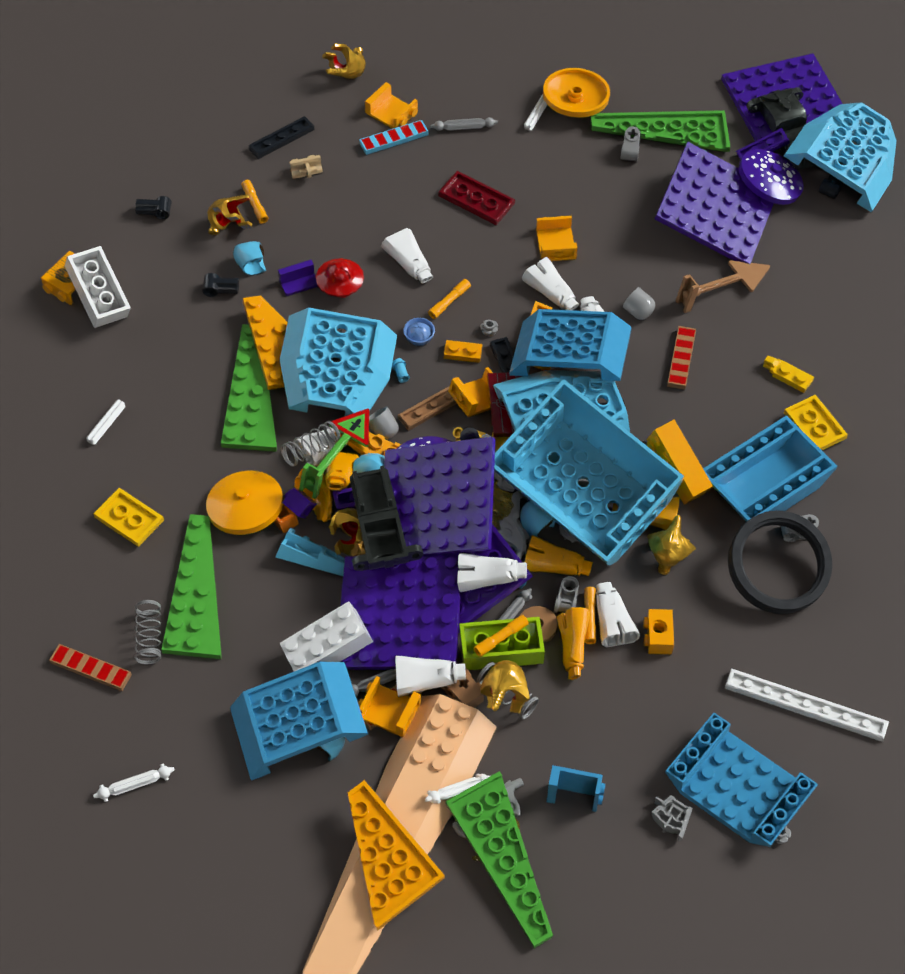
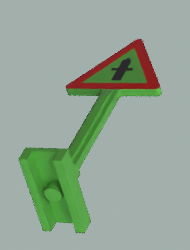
M364 409L331 421L343 435L317 468L309 463L305 464L302 470L300 491L306 488L313 492L312 498L316 499L318 497L324 471L350 439L364 447H368L369 409Z

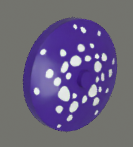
M763 149L750 150L744 154L739 162V174L745 185L753 193L766 201L782 205L791 204L799 198L803 191V180L799 172L788 160L774 152Z

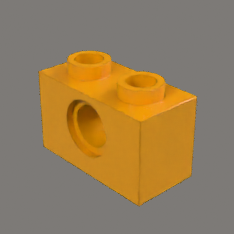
M648 609L647 617L643 619V628L647 629V634H644V646H648V654H672L674 648L673 610Z

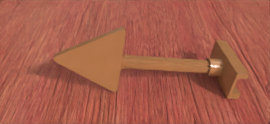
M730 260L728 265L736 274L700 286L690 274L683 277L675 301L677 303L682 302L685 306L683 311L687 313L691 311L697 296L722 286L742 281L748 290L753 292L770 269V265L748 264Z

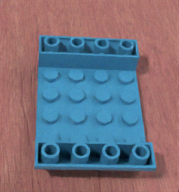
M538 309L522 323L509 374L510 376H528L530 366L601 369L602 380L621 381L631 326L612 312Z
M320 661L243 691L230 706L251 780L270 774L269 766L333 740L345 736L348 742L368 735L344 662Z
M713 713L671 763L665 773L681 795L747 842L771 847L818 784L801 772L795 778L730 733L731 724L716 713Z

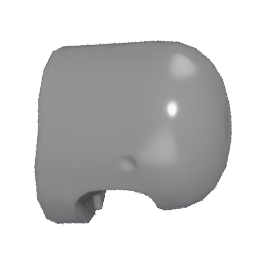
M638 287L626 299L623 308L635 318L644 320L654 311L655 301Z
M388 406L379 409L369 416V430L375 435L380 434L386 440L391 439L397 434L399 426Z

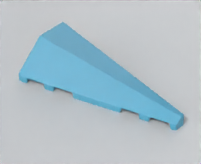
M290 527L279 547L276 558L343 576L344 557L336 555L335 552L323 545L310 541V538L307 536L301 537L296 535L295 529Z

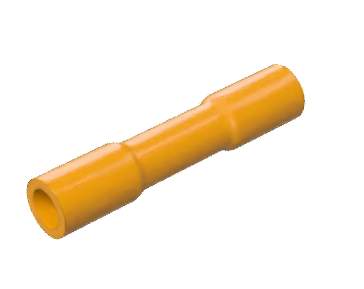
M244 180L241 186L245 194L249 195V201L259 223L264 224L269 218L256 195L251 181Z
M463 279L446 297L428 311V315L432 319H436L454 300L471 287L470 282L467 279Z
M586 587L584 589V605L590 611V617L584 642L586 644H595L596 588Z
M520 615L508 623L506 627L474 646L475 653L479 657L485 655L495 648L497 644L529 624L527 618L524 615Z

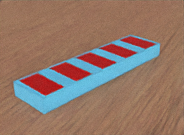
M419 120L359 139V144L365 154L368 155L427 136L428 130L423 121Z

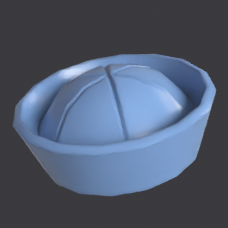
M413 318L405 324L403 331L409 343L423 346L428 344L433 338L435 327L431 321L425 318Z

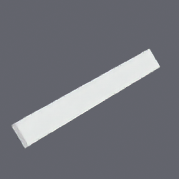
M732 668L725 685V689L881 742L884 740L889 721Z

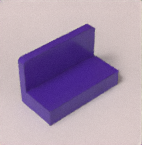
M312 259L278 270L279 283L286 296L318 287Z

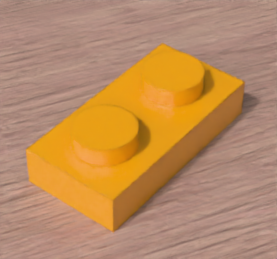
M446 340L444 359L480 363L482 344Z

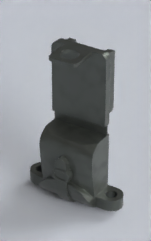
M799 87L772 91L770 94L751 99L746 105L750 113L761 112L772 132L780 128L784 130L790 141L789 144L780 148L784 155L805 126L807 120L806 111L799 102L804 95ZM803 158L799 165L787 159L798 172L801 169L815 166L814 163L806 158Z
M380 466V469L362 473L352 471L350 484L365 554L358 555L352 559L354 570L394 567V565L422 558L423 550L420 545L406 546L388 470L384 466Z

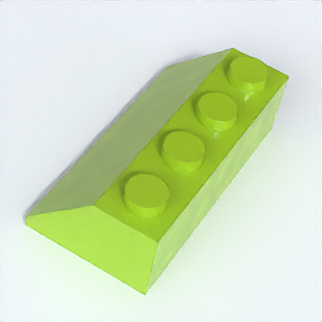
M540 617L527 618L529 624L497 644L495 648L482 657L475 653L473 647L506 627L514 619L459 623L462 664L465 663V668L468 670L483 669L488 663L494 662L496 664L503 660L513 661L519 666L544 664L545 650Z

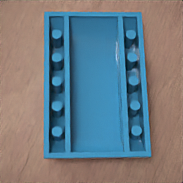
M786 415L712 462L703 470L714 489L747 522L761 513L785 511L819 489L837 469V465Z

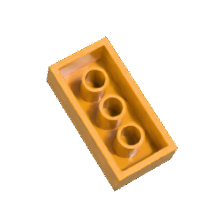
M675 419L655 429L646 439L647 446L684 476L676 491L684 505L704 495L713 487Z

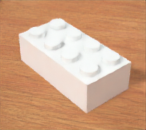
M99 246L67 256L65 268L93 327L96 328L128 317L131 307L102 247Z
M348 601L280 642V645L293 671H297L320 661L341 662L372 643L373 640L358 612Z

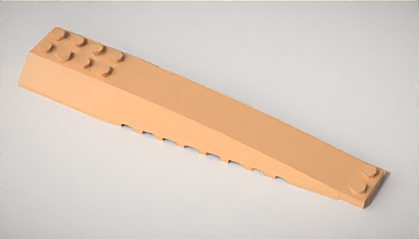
M441 694L421 696V704L404 737H400L375 792L427 855L431 852L434 843L443 832L446 823L452 817V813L446 805V801L452 797L441 800L439 804L425 801V798L428 796L427 792L429 790L438 791L446 786L473 778L497 728L478 709ZM357 839L302 971L303 974H357L385 927L384 925L381 929L377 930L374 925Z

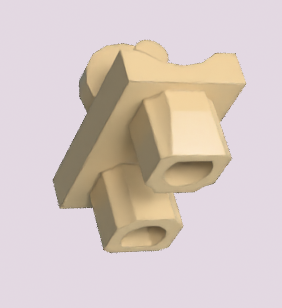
M310 155L307 158L290 161L293 179L305 176L311 178L313 174L323 172L320 155Z

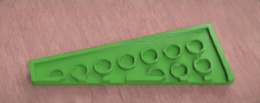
M725 110L598 113L590 116L592 131L625 136V131L629 127H637L642 139L686 145L687 142H690L699 148L730 152Z
M242 324L221 447L277 452L270 392L266 385L250 326Z
M190 514L161 649L164 654L221 659L222 657L209 516Z
M499 771L447 800L446 805L533 948H536L553 938V933L541 901L502 774Z

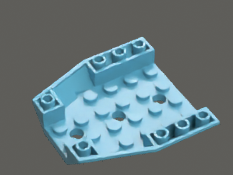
M862 102L840 104L805 124L784 157L796 165H799L803 158L808 159L861 193L862 196L857 204L872 212L892 181L896 138L890 120Z
M306 308L290 315L280 356V366L288 408L290 410L307 412L308 406L311 404L345 410V416L364 409H369L370 411L389 382L397 334L381 320ZM342 328L345 329L346 332L340 333L337 331V329ZM339 358L341 361L333 362L331 359ZM330 387L333 388L335 391L327 392L325 389Z
M544 370L493 385L499 402H504L514 431L519 428L564 379L630 432L627 410L615 381L602 380L601 371ZM599 398H604L607 401V404L601 405L598 403L597 400ZM554 454L548 458L552 463L559 461V457Z

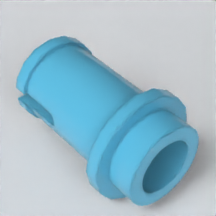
M398 358L392 362V369L395 370L398 381L404 383L410 379V376L405 367L406 362Z

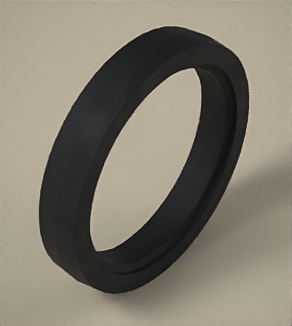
M768 511L754 516L736 532L728 552V569L736 589L749 603L766 612L789 614L810 606L823 594L832 574V555L825 537L810 521L792 512ZM778 525L798 532L808 541L816 556L817 575L813 586L806 594L794 599H777L762 593L751 583L744 570L742 553L744 544L752 532L765 526Z

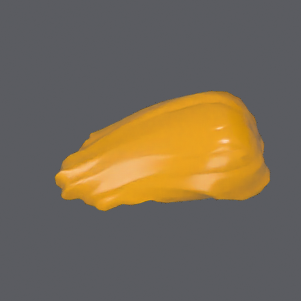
M302 470L295 478L294 486L298 489L300 487ZM323 474L320 494L316 499L312 498V491L305 488L303 492L317 503L313 508L317 519L327 522L331 520L332 491L327 487L325 475Z

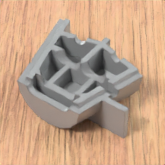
M672 795L665 801L656 797L654 803L658 807L652 811L653 820L663 829V833L666 831L678 834V841H681L693 808L679 802Z

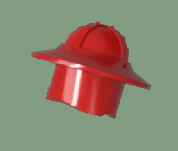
M343 258L325 262L316 274V282L321 291L340 298H345L355 293L364 281L361 267L352 260Z

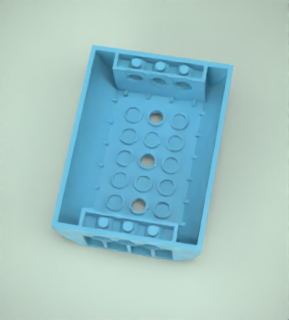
M564 379L495 452L494 471L607 565L617 562L662 512L675 495L684 478L679 471ZM550 455H557L559 461L556 463L550 462L548 459ZM586 479L589 484L586 487H581L578 481ZM610 503H616L619 508L617 511H610L607 506Z

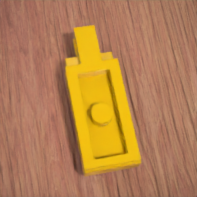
M768 355L764 360L763 367L770 370L769 372L773 374L772 377L802 393H805L814 380V376L781 359Z

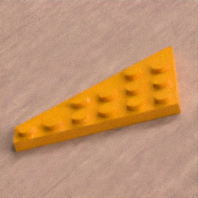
M261 295L243 298L244 309L268 390L283 388L284 382L280 366V356L288 322Z
M363 780L347 793L374 925L379 930L441 882L445 875L367 782Z

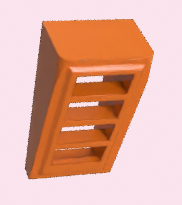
M283 504V508L274 523L283 533H286L290 527L294 528L299 522L296 514Z

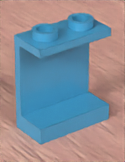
M552 765L547 802L555 804L558 789L593 795L595 797L592 811L596 812L597 805H602L606 783H602L603 775Z

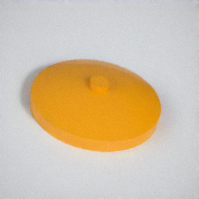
M566 68L548 76L543 86V98L546 104L557 113L569 117H589L598 114L608 105L610 88L604 78L595 72L582 68Z
M241 471L228 475L215 484L208 494L206 510L210 521L219 530L234 535H245L258 532L273 523L283 508L282 502L284 498L279 483L272 476L259 471Z

